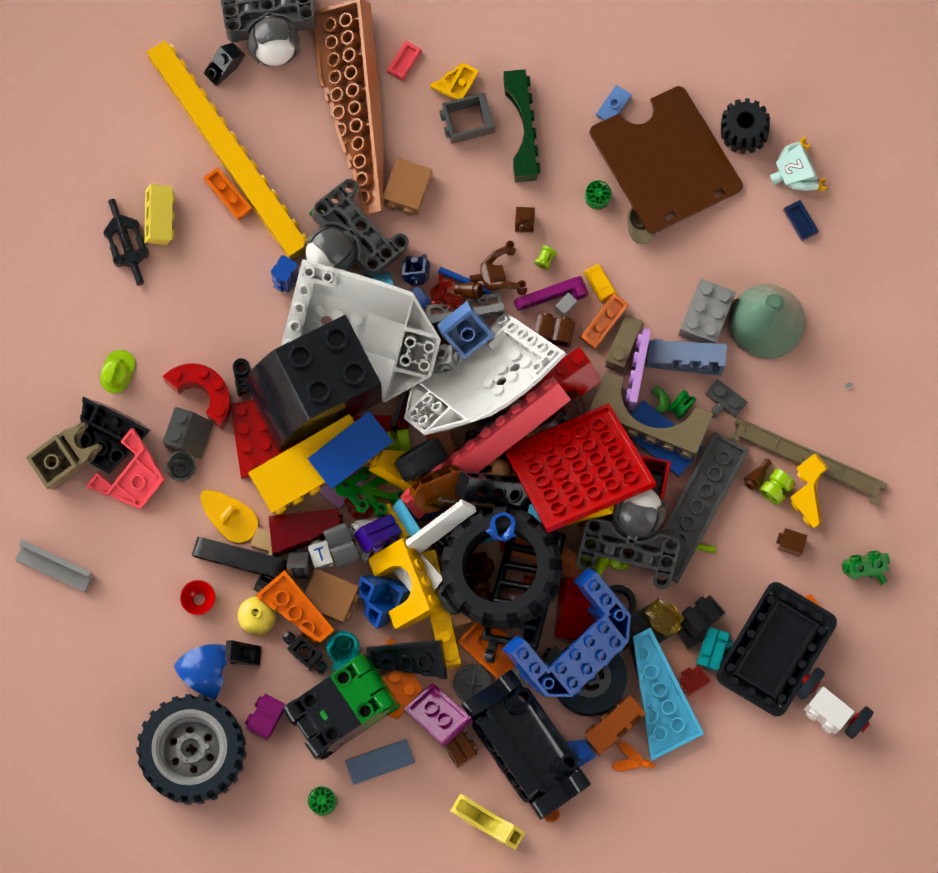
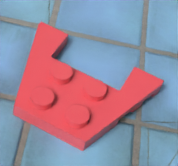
M131 428L121 440V443L135 454V457L113 484L97 472L86 487L142 509L166 478L136 430Z

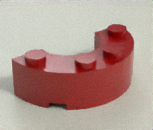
M188 363L174 367L162 376L165 383L178 394L190 388H199L205 391L210 396V404L205 412L208 419L214 422L220 429L225 427L231 414V397L225 381L216 371L205 365Z

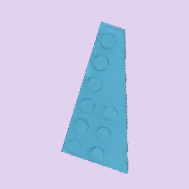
M649 628L632 638L643 710L646 712L644 719L650 759L652 761L704 733L652 629Z

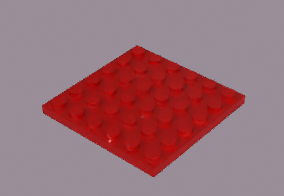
M609 403L518 441L504 452L547 533L657 487L654 478Z

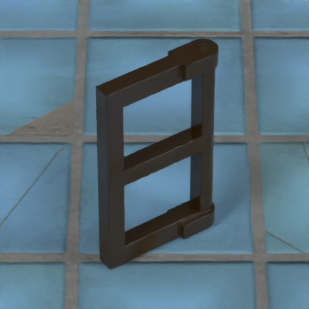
M439 495L432 500L426 501V506L449 509L459 502L460 499ZM466 501L476 507V512L480 510L491 512L493 507H495L494 503L486 504Z

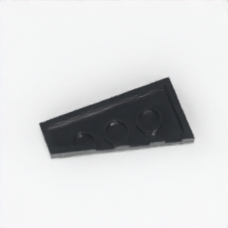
M442 639L366 647L367 657L370 658L376 668L403 671V673L421 674V676L439 677V679L448 678Z

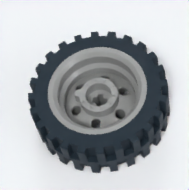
M185 694L183 698L175 696L172 697V701L168 703L164 701L159 704L161 707L156 712L152 710L149 713L151 717L147 722H143V731L141 734L138 733L137 737L139 741V747H136V753L139 755L138 765L142 769L145 779L164 797L177 803L183 802L187 805L192 803L204 804L207 800L211 799L213 801L217 799V796L222 792H228V787L232 783L235 784L237 782V776L244 768V758L246 759V740L236 718L213 698L212 700L208 699L203 695L196 697L192 696V694ZM193 727V733H187V728ZM207 734L212 736L210 741H205ZM177 739V744L172 746L171 740ZM193 746L197 749L195 755L189 752ZM209 754H213L214 759L212 761H208L206 759V756ZM174 758L179 759V764L176 766L172 763ZM192 766L197 767L196 773L190 772Z

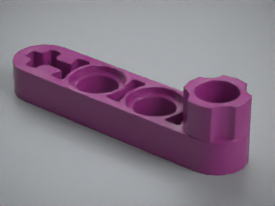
M578 276L518 297L513 302L517 311H522L559 298L567 293H571L576 300L583 299L589 293L582 276Z

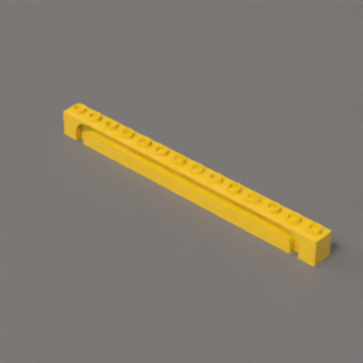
M164 40L148 50V58L155 69L160 73L162 79L273 238L280 245L285 255L294 260L306 252L304 242L307 236L305 233L301 234L299 232L298 223L294 218L290 219L287 207L278 202L277 199L279 197L274 189H269L265 176L263 174L259 175L256 163L253 159H248L246 156L248 153L244 146L238 145L236 142L238 138L232 130L229 132L226 128L227 122L223 116L219 117L216 112L218 110L212 101L208 102L204 89L202 87L198 88L195 76L187 72V65L183 59L177 58V51L172 44L168 45Z

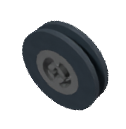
M616 654L606 667L600 669L603 674V680L599 679L597 672L595 678L589 681L587 688L597 686L598 689L594 691L582 689L572 697H557L560 703L571 712L582 716H597L611 710L622 698L627 685V669L620 654Z

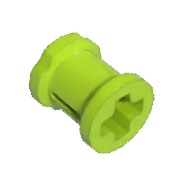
M542 245V251L534 263L544 270H549V264L552 258L557 255V252L549 246Z

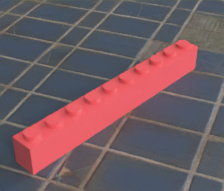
M553 377L545 380L539 388L528 393L525 399L514 404L507 413L499 416L489 427L482 429L479 435L474 439L468 440L460 450L453 452L447 460L436 466L431 472L450 464L457 465L466 472H480L571 399ZM410 487L407 488L400 497L413 515L420 519L426 513L418 509L410 496Z

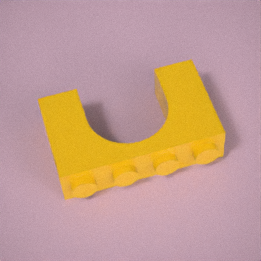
M401 538L368 558L374 576H387L401 567L410 576L411 592L408 599L388 611L395 629H407L441 609L439 599L432 587V581L426 572L424 561L417 550L406 545V540L409 538Z

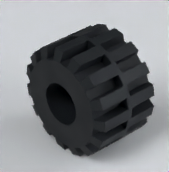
M745 98V102H741L738 99L735 100V105L730 103L727 106V111L724 110L721 119V138L724 139L726 147L731 145V151L736 153L738 149L741 150L740 154H746V151L749 150L751 154L755 152L756 147L760 150L764 142H767L770 129V115L766 113L767 109L764 105L759 107L760 102L755 100L754 103H751L749 98Z

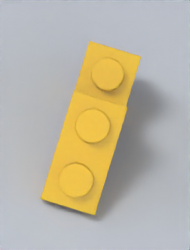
M813 454L796 468L799 471L797 473L798 477L803 482L807 481L808 484L790 498L793 501L791 502L793 508L797 512L801 511L805 516L803 517L805 523L809 527L817 528L822 523L817 484L820 477L829 468L818 454Z

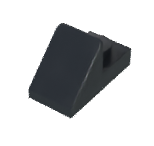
M234 640L226 641L225 660L230 661V664L260 666L261 646Z

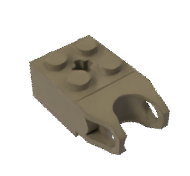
M86 422L63 430L26 457L46 489H57L93 462L98 452L103 448L98 443L85 449L82 447L81 436L89 427Z

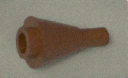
M765 458L760 467H757L744 477L745 486L750 490H759L766 470L772 461Z

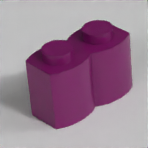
M266 693L263 697L259 696L255 703L256 711L254 714L250 713L245 721L246 729L268 741L284 713L282 708L286 704Z

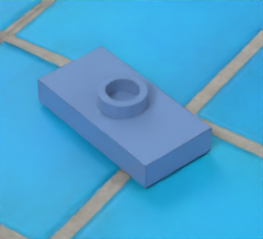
M616 85L596 113V116L604 121L620 114L632 97V94Z

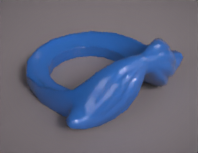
M506 512L498 513L492 517L490 527L485 532L489 533L495 540L508 541L512 537H516L514 533L516 521L513 516ZM505 516L510 519L511 525L504 532L503 536L500 537L495 521L499 517Z

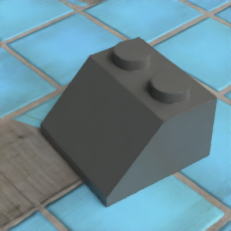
M175 407L163 444L165 448L175 451H188L191 455L202 459L214 422L194 412Z

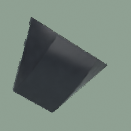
M82 397L83 406L80 420L81 423L86 422L89 427L81 436V445L85 449L97 443L101 444L103 448L90 464L110 474L131 452L130 449L121 443V440L129 430L134 428L141 440L151 430L140 421L106 404Z

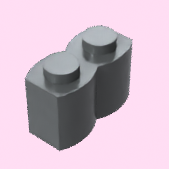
M342 523L323 531L338 569L360 561L359 555H362L358 544L354 545L351 539L354 537L350 526L346 527V524Z

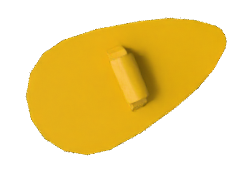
M211 490L201 492V504L205 513L216 529L227 540L233 543H244L254 537L258 527V520L256 514L249 507L221 492Z

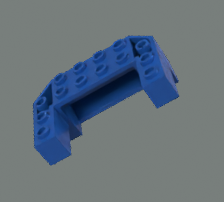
M588 568L573 582L591 603L587 611L595 622L550 665L543 662L526 640L515 636L502 648L504 653L521 672L519 675L535 691L546 697H572L578 694L588 681L595 678L596 673L601 668L606 667L616 654L623 651L624 646L629 640L631 614L600 575Z

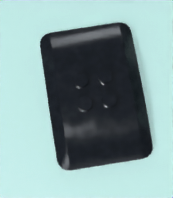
M770 583L717 670V681L775 717L783 715L804 681L802 679L809 674L836 628V617L782 583Z

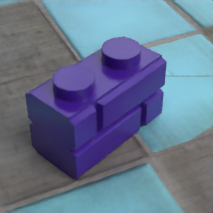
M389 514L361 526L354 533V536L358 543L361 544L360 546L365 553L370 551L376 553L382 550L384 545L390 546L398 541L397 538L402 534V530L396 524L392 514Z

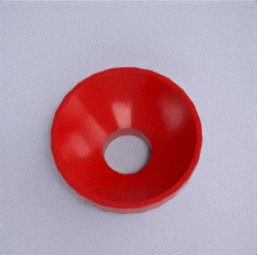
M193 580L187 583L180 594V602L184 610L197 616L208 613L213 608L216 600L213 587L203 580ZM198 594L205 597L202 605L194 604L193 599Z

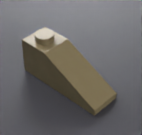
M627 315L624 316L607 357L605 367L623 373L643 321Z

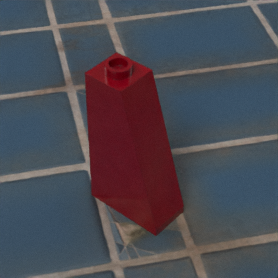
M338 508L268 516L272 555L281 557L289 552H293L295 549L306 547L315 540L325 539L323 531L342 524L343 515L339 514Z

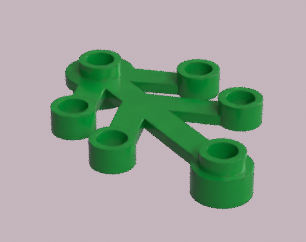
M362 467L358 474L350 479L346 478L335 487L336 493L341 497L347 496L356 506L358 512L365 513L370 504L375 514L379 517H383L386 514L387 506L383 503H378L374 497L391 500L394 506L404 492L396 491L392 493L374 489L380 484L388 482L379 476L364 486L356 485L361 480L369 479L371 471L368 470V467ZM356 494H361L365 500H360Z

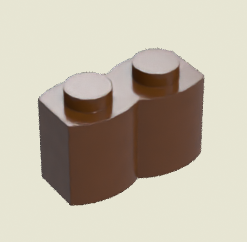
M542 313V315H538L535 332L554 345L570 347L575 322L569 317H561L560 319L554 318L552 314Z

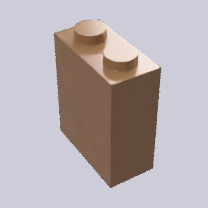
M397 158L382 197L385 207L392 210H402L403 213L411 216L413 214L418 215L432 178V169Z
M315 569L305 594L324 617L344 625L346 621L351 619L353 603L357 604L359 601V586Z

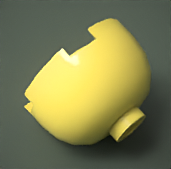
M257 597L246 599L238 610V622L241 628L253 636H262L270 632V629L277 620L276 610Z

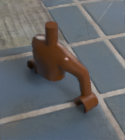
M508 241L506 246L493 251L481 263L480 274L469 276L470 282L483 281L486 289L489 291L516 289L519 295H525L527 293V288H524L526 286L525 281L520 280L518 283L506 281L503 266L492 264L501 255H514L516 253V248H513L514 242Z

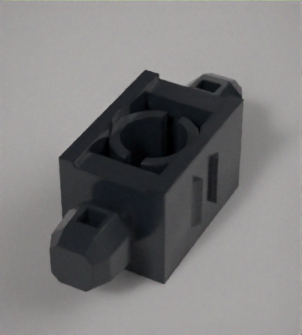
M289 631L283 635V640L286 644H290L287 648L288 652L309 671L315 667L314 670L320 674L326 672L328 669L327 665L323 660L320 661L323 655L301 634L297 639ZM300 646L302 649H310L311 659L300 656Z

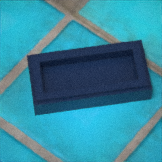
M801 200L783 209L801 241L819 232Z

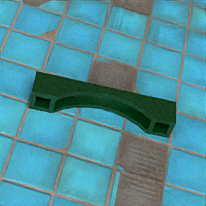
M526 69L503 71L505 96L518 110L524 128L521 146L513 158L514 181H536L537 174L541 172L540 163H536L535 157L539 155L538 145H534V139L537 138L536 128H532V121H535L534 110H530V104H533L532 93H528V87H531L530 75L526 76Z

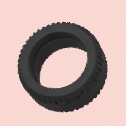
M433 437L399 456L394 464L405 481H411L447 459V452L440 440Z

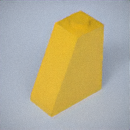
M382 450L369 462L371 463L369 471L404 491L411 487L412 482L415 480L405 481L394 464L395 460L407 451Z

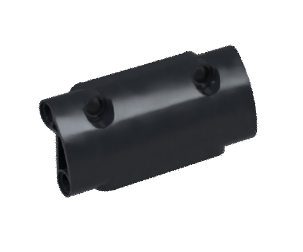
M512 669L500 676L493 684L461 704L473 720L472 727L519 797L524 802L530 804L540 820L591 785L586 775L579 768L578 758L532 692L522 686V683ZM518 696L523 697L525 702H522ZM564 761L569 763L570 768L565 766Z

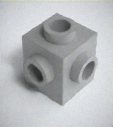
M440 345L433 370L441 373L457 370V365L460 362L459 352L452 345Z

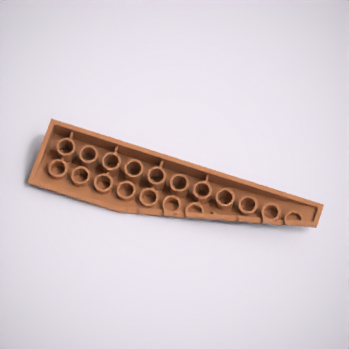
M350 0L316 10L314 35L319 83L324 90L325 100L331 111L329 112L331 118L334 119L335 130L343 153L346 154L347 165L352 171V179L358 183V197L364 214L367 216L383 212L384 158L381 102L371 4L365 0Z

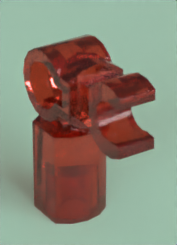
M441 274L439 276V283L430 290L431 301L435 304L443 302V305L457 309L466 302V299L447 292V288L453 285V278L450 277L445 282L443 281L444 274Z

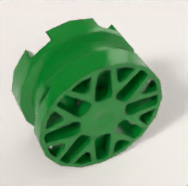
M601 180L591 182L585 191L587 205L596 210L607 207L612 195L610 186Z
M685 389L668 408V411L674 412L679 420L697 400L694 396H689V392Z
M319 786L310 792L308 805L315 814L326 816L334 811L337 799L329 788Z

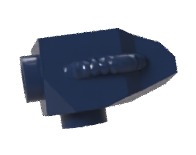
M422 254L419 257L407 256L403 261V280L412 286L423 285L429 280L430 262L427 260V255Z

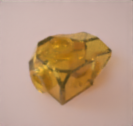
M659 598L645 610V614L649 617L653 628L666 637L671 633L675 635L682 627L680 623L685 619L674 605L663 602Z

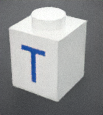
M319 539L311 542L308 549L314 568L322 570L334 566L327 541Z

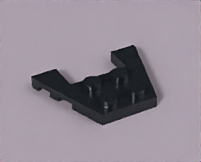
M655 600L631 616L628 643L630 644L629 647L637 679L638 672L633 636L651 628L658 643H661L675 633H678L687 649L703 641L700 635L694 638L679 621L680 619L658 600Z

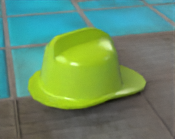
M116 350L107 356L100 374L101 386L106 391L119 393L128 387L135 368V360L130 352Z

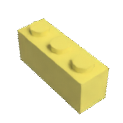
M150 184L146 189L145 243L166 246L174 238L172 222L174 221L175 212L172 211V204L175 201V194L173 193V186Z

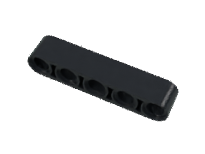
M197 537L192 552L193 557L274 579L284 571L287 562L282 558L203 537Z

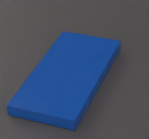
M644 400L631 414L635 420L649 427L668 428L675 426ZM629 436L632 441L652 457L671 461L670 471L677 477H680L694 460L685 459L674 451H665L657 444L650 445L642 438ZM700 446L697 455L702 451V446Z
M368 411L307 459L332 490L393 443V441L371 412Z

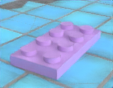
M643 328L642 334H638L635 350L638 352L634 353L631 367L635 370H631L628 386L631 388L627 389L624 403L628 405L627 411L634 412L636 408L650 338V329Z

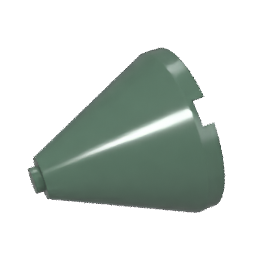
M761 284L745 290L735 300L729 315V328L736 344L748 351L750 355L762 359H773L789 353L798 344L805 329V314L802 305L790 291L777 285Z

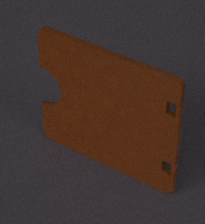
M681 86L674 87L650 99L653 114L646 123L633 124L626 121L620 114H617L593 125L589 131L590 137L649 233H657L739 193L743 188V183L687 91ZM722 190L724 194L715 198L713 193ZM672 213L675 218L666 222L665 216Z

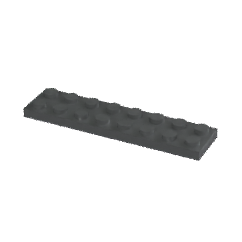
M716 432L713 434L663 529L676 531L681 537L680 549L672 576V581L676 583L681 579L749 449ZM673 539L666 541L670 545L677 543ZM668 557L662 559L664 562L667 563L672 561Z

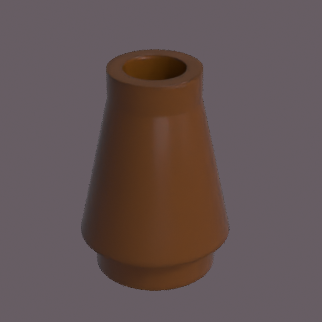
M477 281L455 284L454 286L455 295L473 300L481 299L483 296V285Z

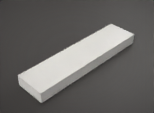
M461 499L406 540L407 547L413 548L419 553L423 552L458 526V524L476 512L475 506Z

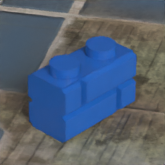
M281 255L277 265L275 264L271 270L273 287L280 292H283V290L290 292L294 286L293 283H296L299 270L297 263L285 255Z

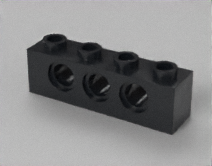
M460 471L454 493L462 500L486 504L494 503L498 506L509 504L516 508L529 506L531 503L520 481L515 476Z

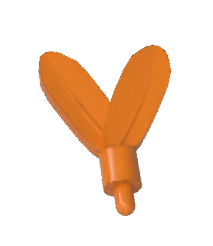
M619 742L620 750L629 759L614 763L612 766L613 770L627 771L640 766L645 768H654L656 766L650 763V760L643 759L627 742Z

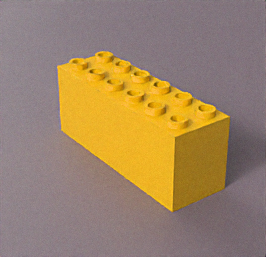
M350 414L248 472L272 515L275 513L281 515L287 511V506L291 504L296 506L304 501L303 497L306 495L314 496L321 491L320 487L324 486L326 482L307 458L354 423Z

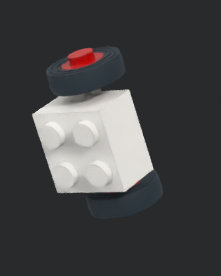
M817 667L811 675L808 674L802 679L804 682L797 692V696L804 700L809 694L816 691L815 696L803 709L806 711L805 715L814 722L817 720L822 724L821 728L828 734L832 732L834 735L851 719L844 733L851 739L855 738L860 731L863 733L870 723L868 721L874 713L873 710L865 706L854 715V710L824 686H820L825 672Z

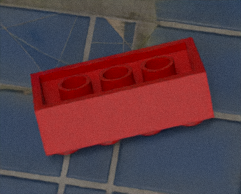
M578 347L562 358L519 400L525 399L528 393L535 391L545 380L553 377L571 400L541 423L543 424L599 385L601 380L591 361L582 349Z

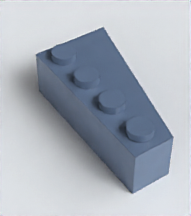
M662 339L649 340L646 367L722 376L726 364L727 344L664 341Z

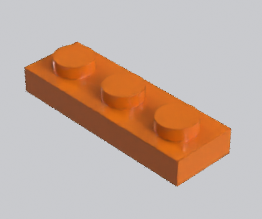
M218 167L203 177L205 183L237 221L253 210Z
M613 293L579 338L595 349L629 304Z

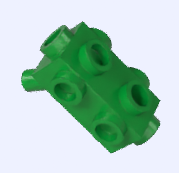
M874 550L864 556L852 555L849 559L843 560V573L851 579L869 576L870 578L876 576L881 585L887 582L882 572L889 571L888 564H890V558L888 553Z

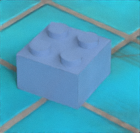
M467 301L438 324L441 334L459 352L464 360L494 336L489 325Z

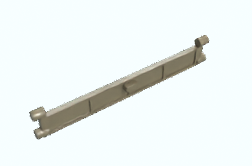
M736 419L734 425L738 426L735 434L730 433L728 439L737 443L740 438L798 465L802 464L813 454H818L829 468L823 473V476L871 496L869 502L879 506L881 499L877 497L880 489L885 491L887 484L883 481L748 421Z

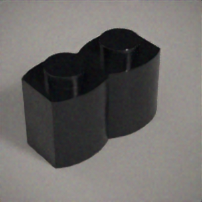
M711 595L706 598L704 596L700 597L694 603L695 607L689 606L681 613L683 617L679 621L694 638L725 614V611Z

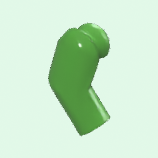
M657 385L652 390V393L659 399V405L656 407V410L664 414L670 406V397Z

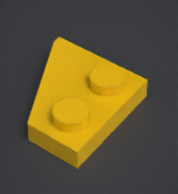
M462 62L453 71L444 74L443 78L437 82H432L430 88L453 100L465 98L477 78L479 70Z

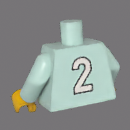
M803 137L800 143L795 142L785 146L779 155V159L776 161L779 171L770 175L774 185L784 181L786 186L793 190L811 191L818 189L822 192L829 187H824L821 184L827 181L826 178H822L819 182L816 181L818 180L817 174L806 152L811 144H803L807 140L806 137Z

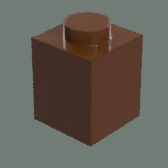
M785 528L783 533L779 532L776 543L779 546L777 550L800 557L808 535Z

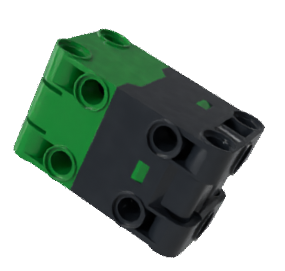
M360 654L303 695L286 704L282 710L291 724L298 726L308 740L305 745L314 759L324 760L379 720L396 711L401 705L370 658Z

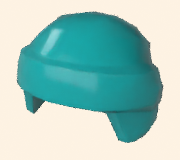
M341 630L335 632L328 639L327 652L334 662L331 667L333 671L342 668L350 660L358 656L360 651L359 641L351 632Z

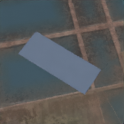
M407 739L345 761L353 785L415 763Z

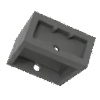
M485 93L442 103V110H439L441 121L446 123L447 127H444L446 138H450L451 144L494 133L495 126ZM479 105L485 126L454 134L449 113Z

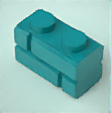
M708 627L695 666L717 673L725 659V651H729L733 641L729 639L731 634Z

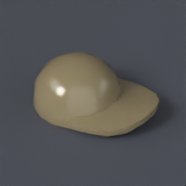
M632 207L627 214L629 235L638 244H648L654 239L656 233H649Z

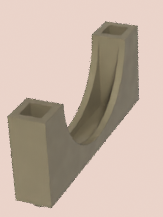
M606 371L589 411L609 403L627 435L634 438H642L650 445L657 444L665 451L679 453L685 459L695 460L712 420L713 413L695 406L691 415L678 425L668 428L646 426L635 420L624 406L621 394L624 377Z

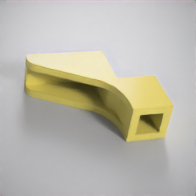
M462 794L458 796L450 810L472 827L490 835L498 842L516 850L525 834L515 825L496 816Z

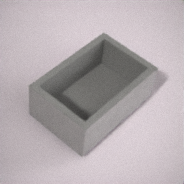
M701 278L678 335L697 343H716L736 292Z

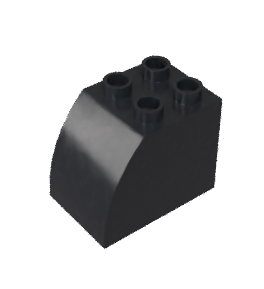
M346 314L274 349L255 365L245 379V387L279 453L304 441L348 414L352 417L382 402L381 382Z

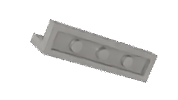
M500 292L483 295L481 299L477 300L466 298L426 306L427 316L436 328L441 321L452 313L448 312L452 306L457 305L460 307L466 301L469 304L476 302L481 306L474 309L482 319L501 316L504 314L505 309ZM497 298L498 304L486 305L489 299ZM439 309L444 313L431 315V310Z
M20 541L19 546L21 549L15 559L17 562L86 593L94 577L91 571L26 541Z

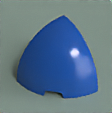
M363 575L359 581V599H363L366 608L363 612L376 629L381 628L392 621L388 611L405 602L410 595V591L403 583L383 576Z
M209 644L188 651L174 665L177 674L194 691L216 700L224 681L222 669L227 665V660H225L226 645Z

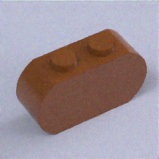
M450 464L415 479L410 487V496L418 509L425 513L440 511L441 508L426 506V501L432 500L439 495L461 500L454 492L460 471L463 470L457 465Z

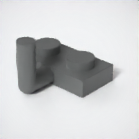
M718 379L705 394L717 404L712 407V418H716L722 409L736 418L748 403Z

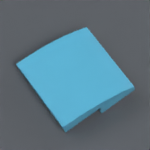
M399 499L392 509L410 538L421 529L402 499Z

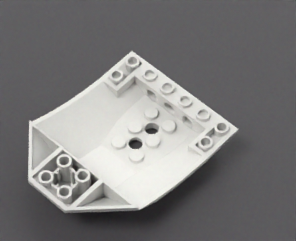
M302 259L281 346L323 326L322 318L324 316H330L333 321L346 314L381 382L383 402L391 400L431 377L441 339L414 293L366 276Z
M505 312L490 327L494 335L490 340L465 360L460 355L457 370L449 373L435 372L433 370L431 377L410 389L404 419L422 434L428 435L448 431L492 416L536 385L566 353ZM506 379L503 385H499L502 380Z

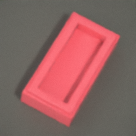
M405 41L388 67L387 73L403 81L421 54L422 49Z

